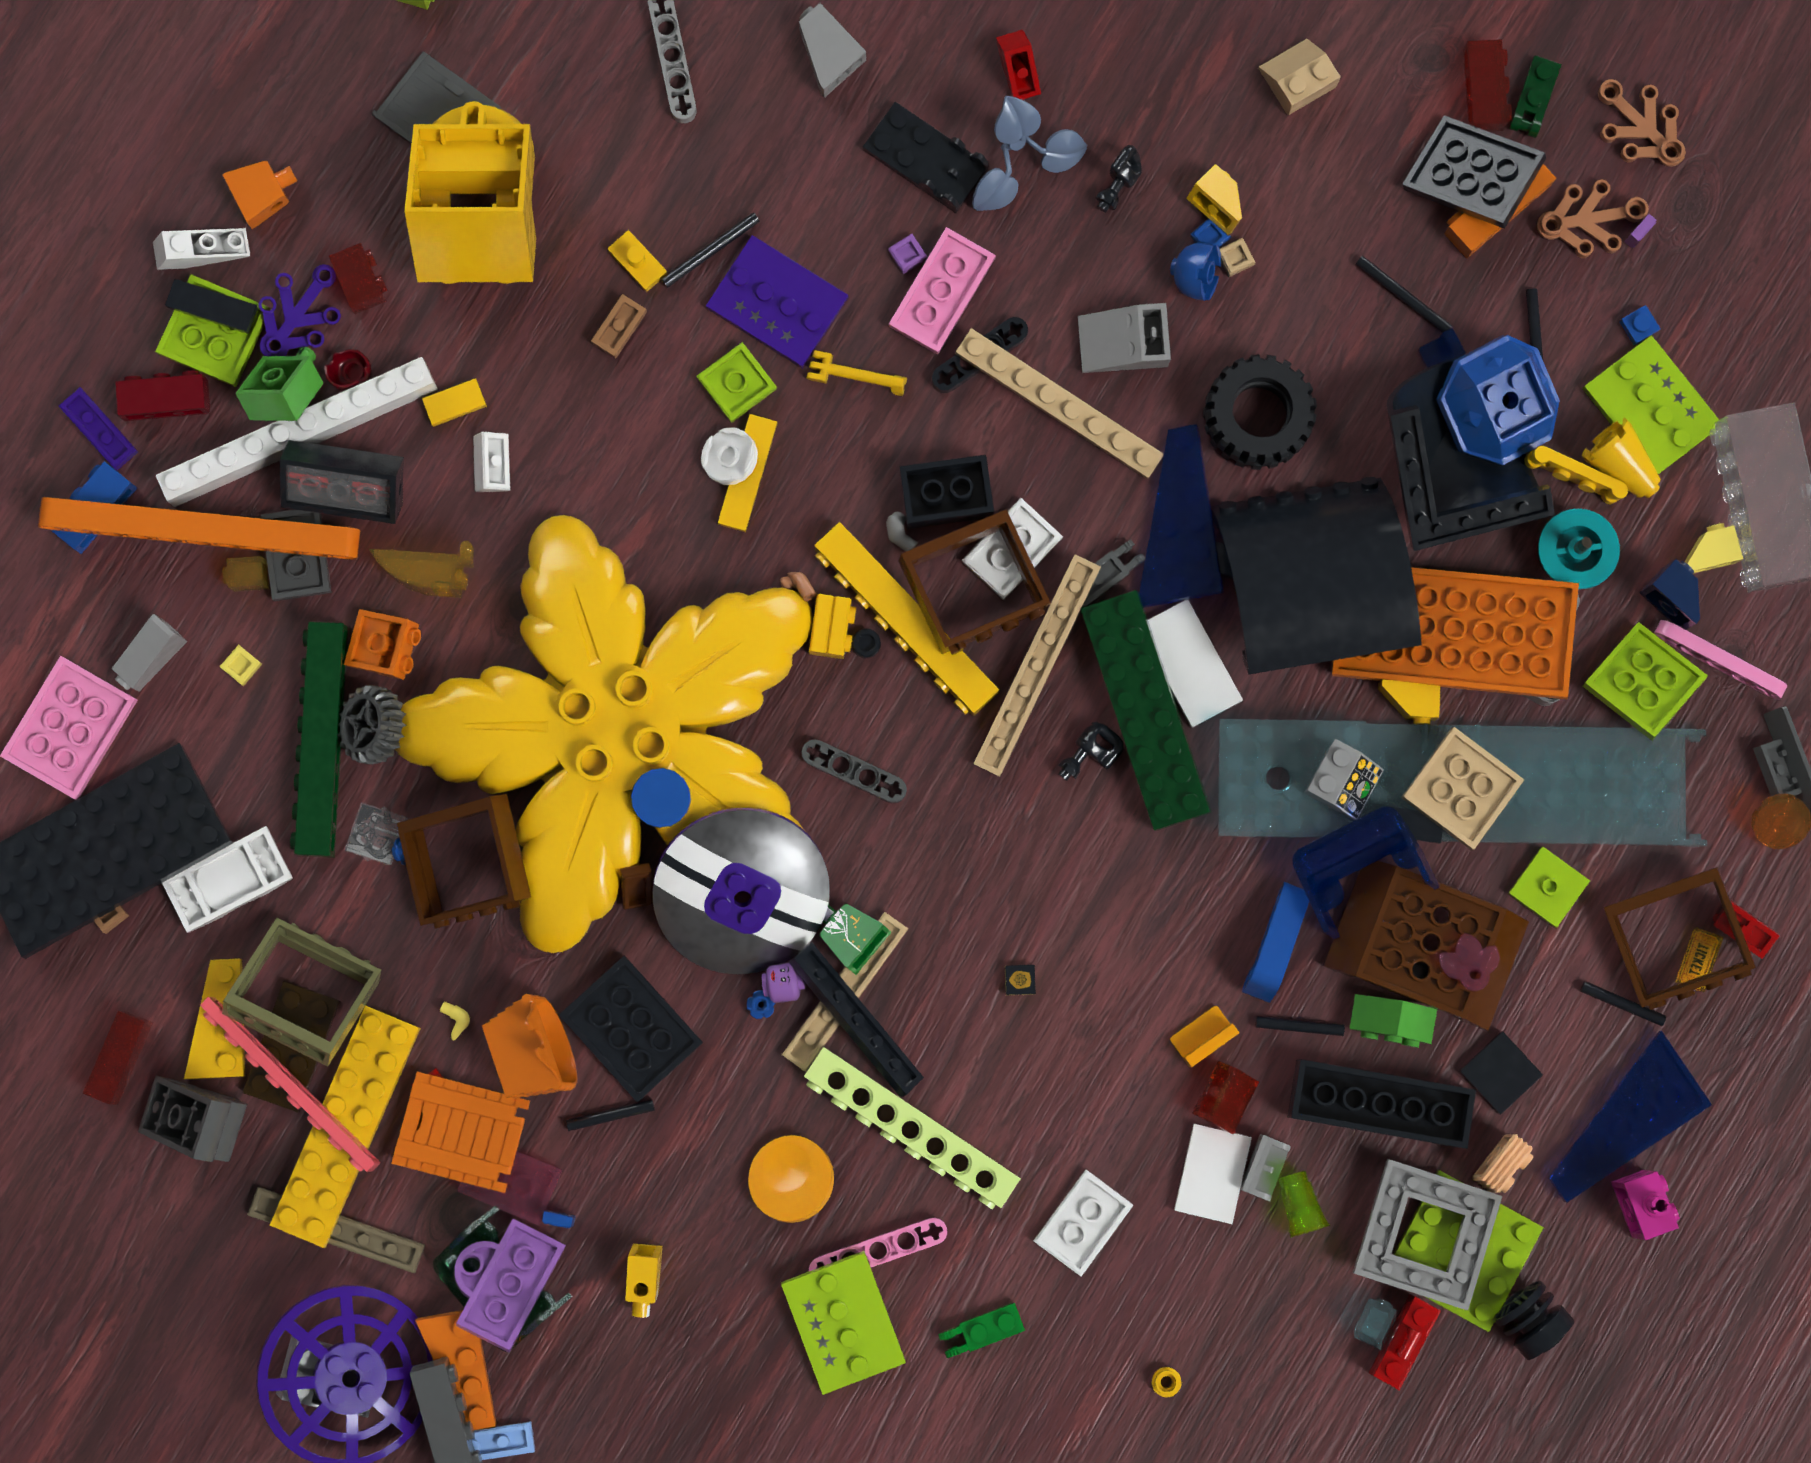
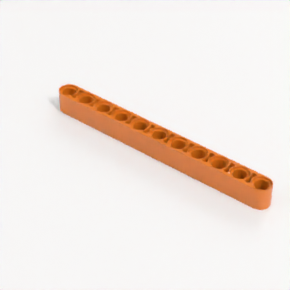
M49 497L41 498L38 523L39 528L57 531L355 560L358 557L360 530L350 527Z

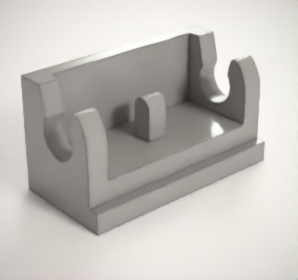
M1260 1134L1244 1174L1240 1190L1270 1202L1291 1146Z

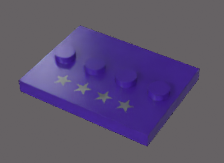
M752 235L706 304V309L803 369L813 350L816 349L848 300L849 295Z

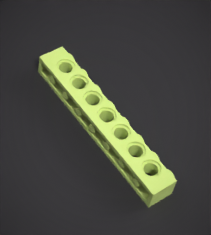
M825 1047L822 1048L804 1075L809 1080L806 1084L808 1087L819 1094L825 1090L833 1096L831 1099L832 1103L844 1111L849 1106L858 1112L855 1118L868 1127L874 1123L882 1128L880 1135L890 1142L895 1143L898 1139L906 1144L905 1152L917 1160L921 1156L931 1161L929 1168L941 1176H944L946 1172L956 1178L953 1184L967 1193L970 1189H973L981 1195L978 1200L992 1210L995 1205L1000 1208L1003 1207L1021 1179ZM833 1072H840L845 1077V1085L841 1089H833L828 1083V1078ZM859 1088L866 1089L870 1094L869 1102L863 1106H859L853 1101V1093ZM882 1105H890L894 1109V1118L889 1122H883L877 1116V1110ZM907 1121H914L919 1126V1133L914 1138H906L902 1134V1126ZM934 1137L941 1139L944 1144L942 1152L937 1155L930 1154L926 1148L928 1140ZM957 1154H963L968 1159V1166L963 1171H956L951 1166V1160ZM986 1170L992 1174L993 1181L990 1186L982 1188L977 1185L976 1176L980 1171Z

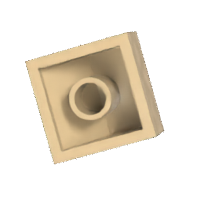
M1308 39L1298 43L1258 68L1287 115L1292 114L1336 88L1341 78L1327 54Z

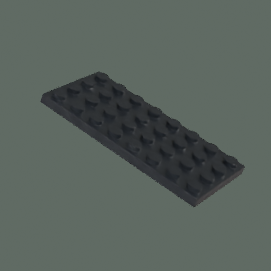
M178 743L0 842V914L22 958H29L88 925L98 917L106 915L115 910L116 907L122 906L233 844L183 745Z

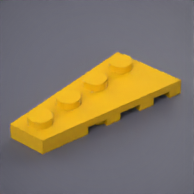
M242 959L210 960L201 1004L207 997H214L223 1005V1000L242 972ZM200 1006L184 1079L245 1076L244 1049L240 1045L237 1047L232 1045L224 1037L226 1031L219 1024L217 1026L212 1025L204 1017L203 1014L206 1011Z

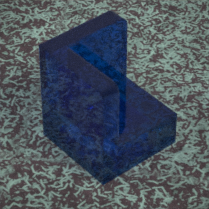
M1453 328L1443 332L1438 339L1421 346L1418 350L1427 368L1466 354Z

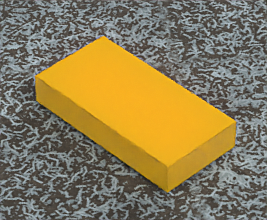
M476 378L422 398L433 427L487 407Z

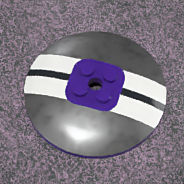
M731 808L713 812L699 818L674 837L658 862L654 874L652 897L658 924L666 939L681 955L691 962L712 971L727 974H749L765 971L770 965L782 964L788 961L813 939L824 920L828 908L830 885L823 856L812 838L801 827L784 816L771 811L756 808ZM740 891H746L751 895L750 899L744 903L735 901L734 897Z

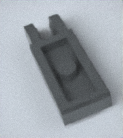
M1131 539L1114 552L1110 551L1095 563L1101 566V569L1082 608L1089 606L1130 574V571L1146 559L1143 554L1135 556L1127 565L1124 566L1119 557L1128 553L1135 545Z

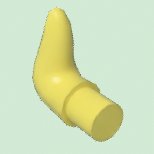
M444 1002L440 1012L456 1021L451 1033V1039L454 1041L468 1027L470 1016L461 1007Z

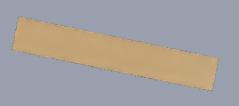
M886 912L882 914L878 921L888 928L891 934L857 975L847 967H844L839 974L858 998L908 930L907 927ZM821 1001L782 1054L805 1072L840 1025Z

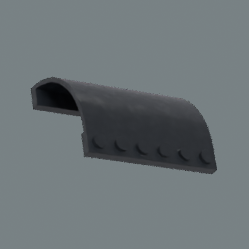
M1365 477L1361 481L1350 483L1337 482L1332 486L1326 487L1312 486L1297 492L1282 491L1273 496H1253L1244 501H1224L1219 505L1211 506L1212 517L1217 529L1220 530L1232 573L1245 650H1242V657L1249 675L1422 645L1418 604L1408 550L1394 503L1381 477Z

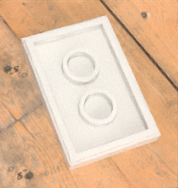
M1020 498L1010 508L1008 514L1035 568L1059 543L1063 536ZM1000 531L983 537L962 559V562L1003 600L1023 581Z
M1193 1124L1174 1210L1232 1224L1252 1137Z
M1085 1169L1033 1241L1082 1277L1133 1207V1204Z

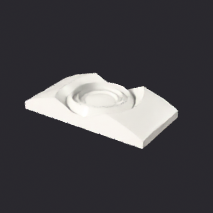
M265 826L166 880L162 884L186 932L189 933L224 917L248 902L270 893L293 879L268 827Z

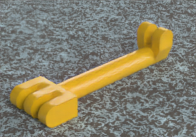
M813 350L812 357L822 360V363L810 362L809 368L820 372L819 374L808 372L806 377L808 380L827 384L828 376L833 375L891 387V392L898 396H903L904 385H906L907 377L890 376L832 364L833 355L831 353Z

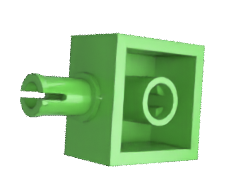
M301 347L296 356H263L235 393L249 420L297 421L301 417L303 411L323 385V381L313 364L316 359L313 350L308 347Z

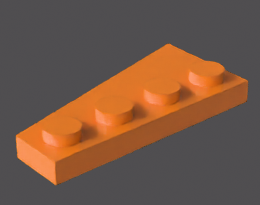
M463 1310L417 1318L416 1323L433 1360L448 1357L450 1365L455 1364L459 1381L455 1383L458 1393H463L466 1400L467 1410L463 1411L466 1422L471 1421L474 1430L495 1427L497 1423L482 1340L456 1326V1322Z

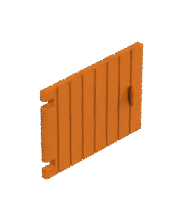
M417 1071L391 1164L505 1193L508 1184L498 1182L500 1173L505 1175L511 1174L525 1123L523 1117L516 1116L517 1109L528 1110L530 1100L506 1098L503 1093Z

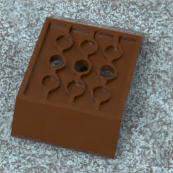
M1365 857L1323 966L1346 976H1354L1459 1017L1463 1022L1489 1031L1529 921L1508 909L1419 874ZM1437 907L1445 908L1449 914L1448 920L1444 924L1437 923L1434 920L1433 912ZM1428 934H1432L1438 939V947L1434 951H1428L1423 946V939ZM1417 962H1423L1428 968V974L1423 979H1419L1413 974L1412 968Z

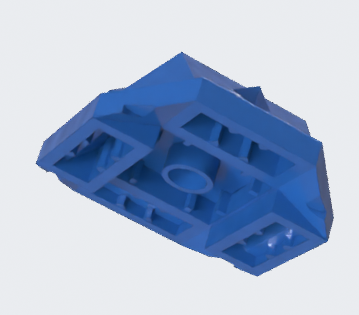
M1502 335L1454 360L1444 386L1436 398L1458 451L1498 465H1505L1552 439L1560 402L1538 348L1509 335ZM1505 394L1508 395L1509 399L1506 407L1502 401Z

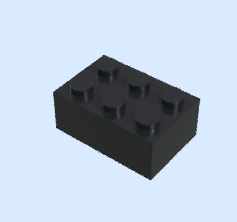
M986 455L900 466L907 529L978 520L994 515Z

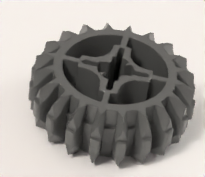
M369 685L357 688L355 693L349 694V701L343 702L344 711L339 713L341 722L338 723L340 727L338 737L342 739L340 747L345 749V755L350 756L352 760L359 763L373 765L386 762L388 757L394 756V749L400 748L398 741L404 737L401 733L402 728L406 726L402 722V718L406 715V713L401 711L403 703L398 701V695L393 694L391 690L385 687Z

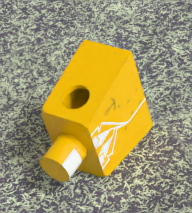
M633 1243L629 1252L625 1301L633 1302L632 1316L649 1317L650 1303L653 1304L657 1300L663 1246ZM639 1283H643V1284H645L647 1287H643V1286H641Z

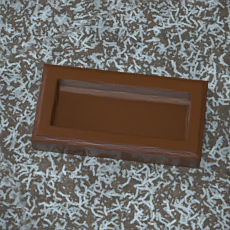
M650 864L620 868L621 903L623 909L651 905L652 871Z

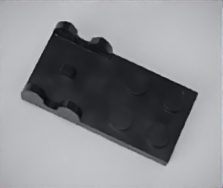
M894 102L863 145V151L954 213H957L989 167L987 159L981 153H970L959 138H948L897 102Z

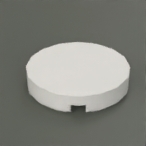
M735 427L723 428L719 430V433H716L714 436L711 435L706 440L702 449L701 463L707 475L715 482L722 485H735L744 481L753 472L757 464L758 450L755 441L746 432Z

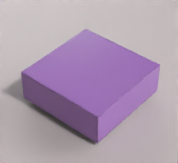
M1648 214L1624 242L1631 248L1635 247L1656 224V219Z
M913 234L888 248V252L903 274L927 260V255Z

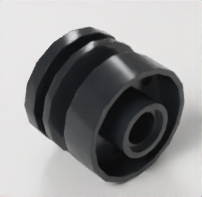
M1540 1280L1514 1293L1493 1318L1497 1326L1506 1325L1503 1333L1507 1336L1520 1331L1513 1345L1526 1360L1534 1359L1553 1348L1562 1340L1575 1321L1562 1305L1547 1309L1554 1295L1551 1292L1544 1293L1546 1286Z

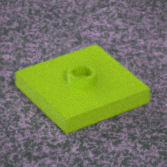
M743 342L696 376L731 423L777 390V386Z
M1542 846L1507 894L1552 927L1557 928L1590 880Z

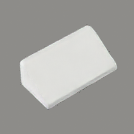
M480 432L474 435L475 492L510 491L508 434Z

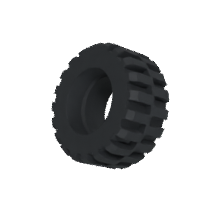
M1259 354L1251 355L1247 360L1240 358L1234 361L1232 366L1225 367L1218 378L1214 380L1203 409V418L1206 420L1204 428L1206 434H1210L1212 438L1210 443L1214 449L1219 448L1222 451L1221 456L1227 461L1231 458L1237 461L1235 465L1242 468L1245 465H1250L1252 470H1260L1263 466H1267L1268 469L1274 468L1279 463H1286L1292 459L1308 440L1317 416L1315 414L1317 407L1316 398H1312L1313 388L1310 382H1304L1303 377L1305 375L1300 369L1295 372L1290 368L1292 363L1285 359L1283 363L1276 361V356L1267 355L1266 359L1260 358ZM1250 388H1263L1276 394L1283 402L1287 413L1282 429L1269 437H1256L1242 430L1233 416V405L1240 393Z

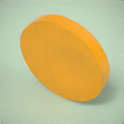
M795 1135L782 1136L767 1143L756 1154L749 1170V1190L754 1203L769 1217L787 1223L801 1222L817 1214L829 1200L834 1185L833 1166L826 1152L813 1141Z

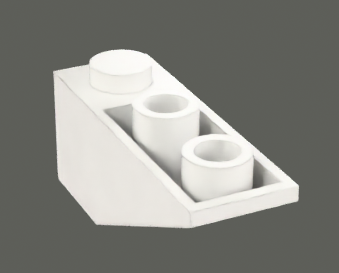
M246 228L162 231L153 241L157 270L185 269L250 256Z

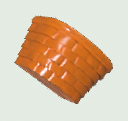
M525 994L522 996V999L513 1002L512 1006L505 1008V1011L498 1013L497 1017L490 1019V1022L482 1025L506 1098L536 1096L539 1094L569 1091L575 1088L578 1077L570 1042L558 1013L545 997Z

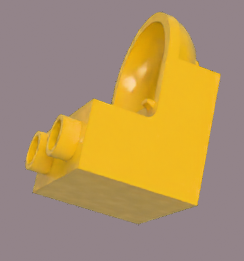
M476 101L468 102L464 106L446 112L432 124H413L404 212L417 282H442L445 284L457 282H499L503 284L533 282L536 233L532 211L535 153L530 124H521L510 113L497 107L482 105ZM451 194H496V204H492V207H451Z

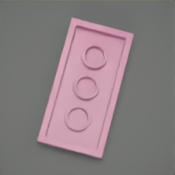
M946 227L892 317L889 327L938 355L995 260L996 255Z

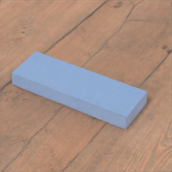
M531 1421L474 1430L475 1439H471L474 1450L480 1451L482 1460L535 1452Z

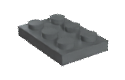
M289 510L261 515V519L322 525L321 513ZM266 551L273 601L332 593L327 557Z

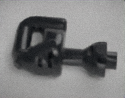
M1127 145L1119 153L1110 168V176L1114 179L1109 188L1100 191L1096 196L1097 201H1099L1097 208L1105 213L1108 209H1116L1119 200L1118 194L1122 187L1131 188L1142 173L1140 155L1134 146Z
M1098 721L1092 722V725L1087 727L1077 738L1075 743L1079 749L1072 757L1063 759L1058 764L1061 767L1058 775L1066 781L1070 777L1076 779L1080 773L1081 763L1088 755L1105 769H1109L1123 751L1124 744L1120 736L1107 725ZM1097 734L1108 741L1112 748L1106 749L1096 742Z

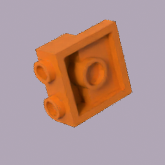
M359 609L344 665L404 680L405 675L409 674L413 668V659L411 657L413 646H417L421 640V631L418 629L419 624L409 619Z

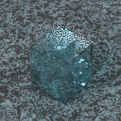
M1369 1298L1354 1328V1338L1382 1350L1396 1320L1397 1310L1393 1309V1305L1386 1300Z

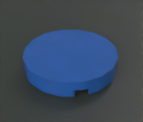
M665 768L652 769L641 775L634 784L631 794L632 807L637 816L647 825L657 828L671 827L681 821L687 814L691 803L690 789L684 778L675 771Z

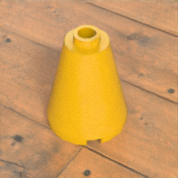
M1623 418V424L1616 421L1605 428L1592 440L1595 446L1591 451L1585 448L1582 453V457L1587 463L1600 472L1624 482L1628 487V491L1638 498L1644 496L1649 498L1660 488L1658 484L1661 478L1632 424L1626 418Z

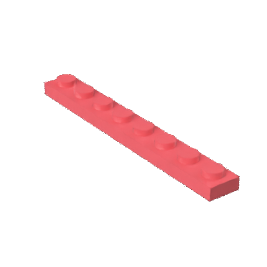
M207 997L200 1005L206 1011L203 1014L204 1017L214 1026L219 1024L226 1031L224 1037L235 1047L240 1045L247 1052L244 1055L245 1058L256 1068L261 1066L268 1073L265 1076L266 1079L276 1088L281 1086L288 1093L286 1096L287 1100L297 1109L302 1107L309 1114L307 1120L318 1130L323 1128L330 1135L328 1141L339 1151L344 1149L351 1156L348 1159L349 1162L357 1170L362 1172L364 1169L366 1172H370L381 1163L240 1022L222 1014L223 1005L216 998Z

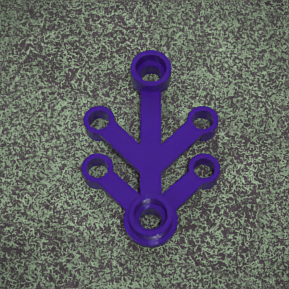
M322 264L314 269L312 273L313 282L295 308L291 292L292 277L287 273H280L276 277L275 286L280 292L285 322L277 330L273 313L276 309V302L270 296L262 297L258 303V308L263 314L266 334L260 341V350L264 356H286L289 349L309 346L311 348H319L322 346L324 335L317 330L311 331L307 336L288 338L294 328L324 323L335 325L340 321V311L335 307H329L324 312L305 314L323 288H329L335 282L336 273L331 266ZM321 271L329 273L330 278L328 281H322L319 278ZM280 277L288 278L289 285L287 287L279 285L278 280ZM264 300L272 302L273 307L271 310L267 311L262 308ZM334 311L337 314V319L329 321L326 317L327 312ZM313 334L320 336L321 341L317 345L310 342V336ZM272 340L280 343L278 351L270 349L269 343Z

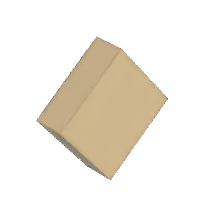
M1243 238L1220 248L1221 263L1229 277L1254 266L1256 263Z

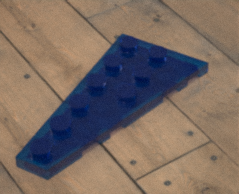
M1197 424L1168 430L1139 592L1144 608L1224 593L1201 439Z
M1662 1031L1656 1034L1549 1175L1548 1179L1565 1203L1712 1105Z

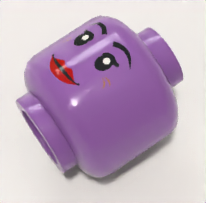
M790 963L770 965L766 973L762 974L764 996L769 997L773 1003L795 1001L800 997V990L806 989V983Z

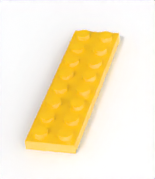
M365 1005L322 1104L369 1149L421 1028ZM312 1126L270 1226L326 1248L359 1170L349 1162L348 1159L351 1156L344 1149L339 1151L328 1141L330 1135L323 1128L318 1130Z

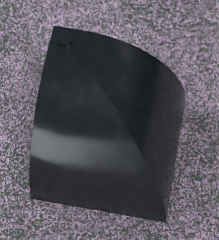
M1462 356L1443 361L1416 373L1396 387L1387 400L1389 424L1410 545L1413 551L1555 515L1551 488L1547 484L1538 485L1532 470L1525 465L1524 458L1526 454L1505 465H1498L1458 451L1436 398L1444 386L1453 361ZM1507 394L1503 396L1502 400L1505 407L1509 401Z

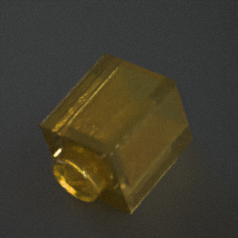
M262 556L226 559L227 567H223L222 570L224 584H228V588L232 591L268 589L267 560Z

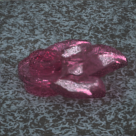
M1464 933L1458 940L1456 953H1440L1439 962L1448 977L1460 980L1461 984L1468 990L1479 991L1487 986L1490 973L1497 968L1499 953L1496 946L1482 949L1480 942L1475 937ZM1472 971H1476L1480 974V978L1472 979L1469 974Z

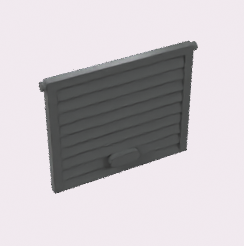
M423 51L377 111L374 110L372 115L409 143H412L413 124H432L446 112L472 101L499 109L501 107Z

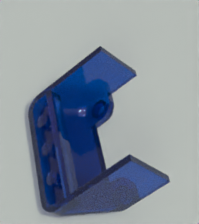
M1388 806L1381 807L1299 848L1293 855V867L1324 933L1334 939L1339 938L1340 935L1328 911L1337 907L1344 898V889L1339 880L1390 854L1394 862L1403 869H1413L1418 866L1425 883L1434 890L1440 888L1420 845L1400 813L1394 808Z

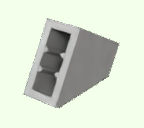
M819 3L814 8L812 6L807 8L801 14L799 30L820 93L825 98L866 61V51Z
M153 614L112 667V670L118 674L115 680L126 690L132 687L140 692L185 645L187 640L169 623Z

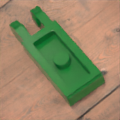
M1013 1302L959 1323V1326L943 1331L938 1336L940 1341L948 1340L963 1332L966 1343L953 1346L945 1351L946 1357L950 1358L968 1350L971 1352L1024 1332L1025 1328L1016 1304Z

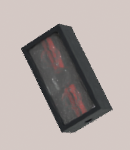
M289 440L280 458L281 507L396 524L403 506L404 457Z

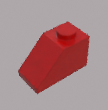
M1023 29L996 37L1001 64L1012 97L1024 100L1040 95L1041 89L1032 46Z

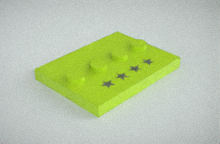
M1652 335L1582 388L1610 424L1616 421L1623 424V418H1626L1632 424L1658 474L1723 425Z
M865 1251L781 1282L823 1395L906 1363Z

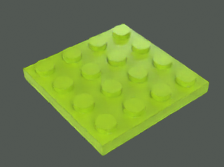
M1437 1170L1435 1173L1436 1175L1460 1182L1440 1170ZM1421 1201L1393 1255L1446 1272L1463 1215ZM1500 1204L1468 1311L1428 1297L1425 1298L1489 1332L1494 1324V1316L1503 1307L1544 1227Z

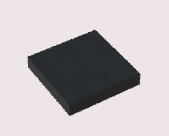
M1503 1031L1459 1070L1499 1115L1543 1076L1539 1069Z

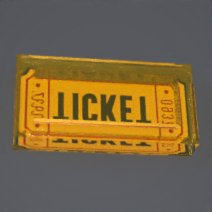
M1694 927L1675 982L1679 984L1711 973L1724 937ZM1703 986L1694 990L1705 992L1706 987Z

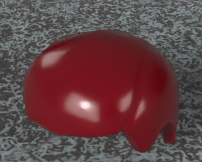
M353 349L334 353L330 364L324 367L326 379L340 391H346L368 381L372 372L369 359L360 351Z

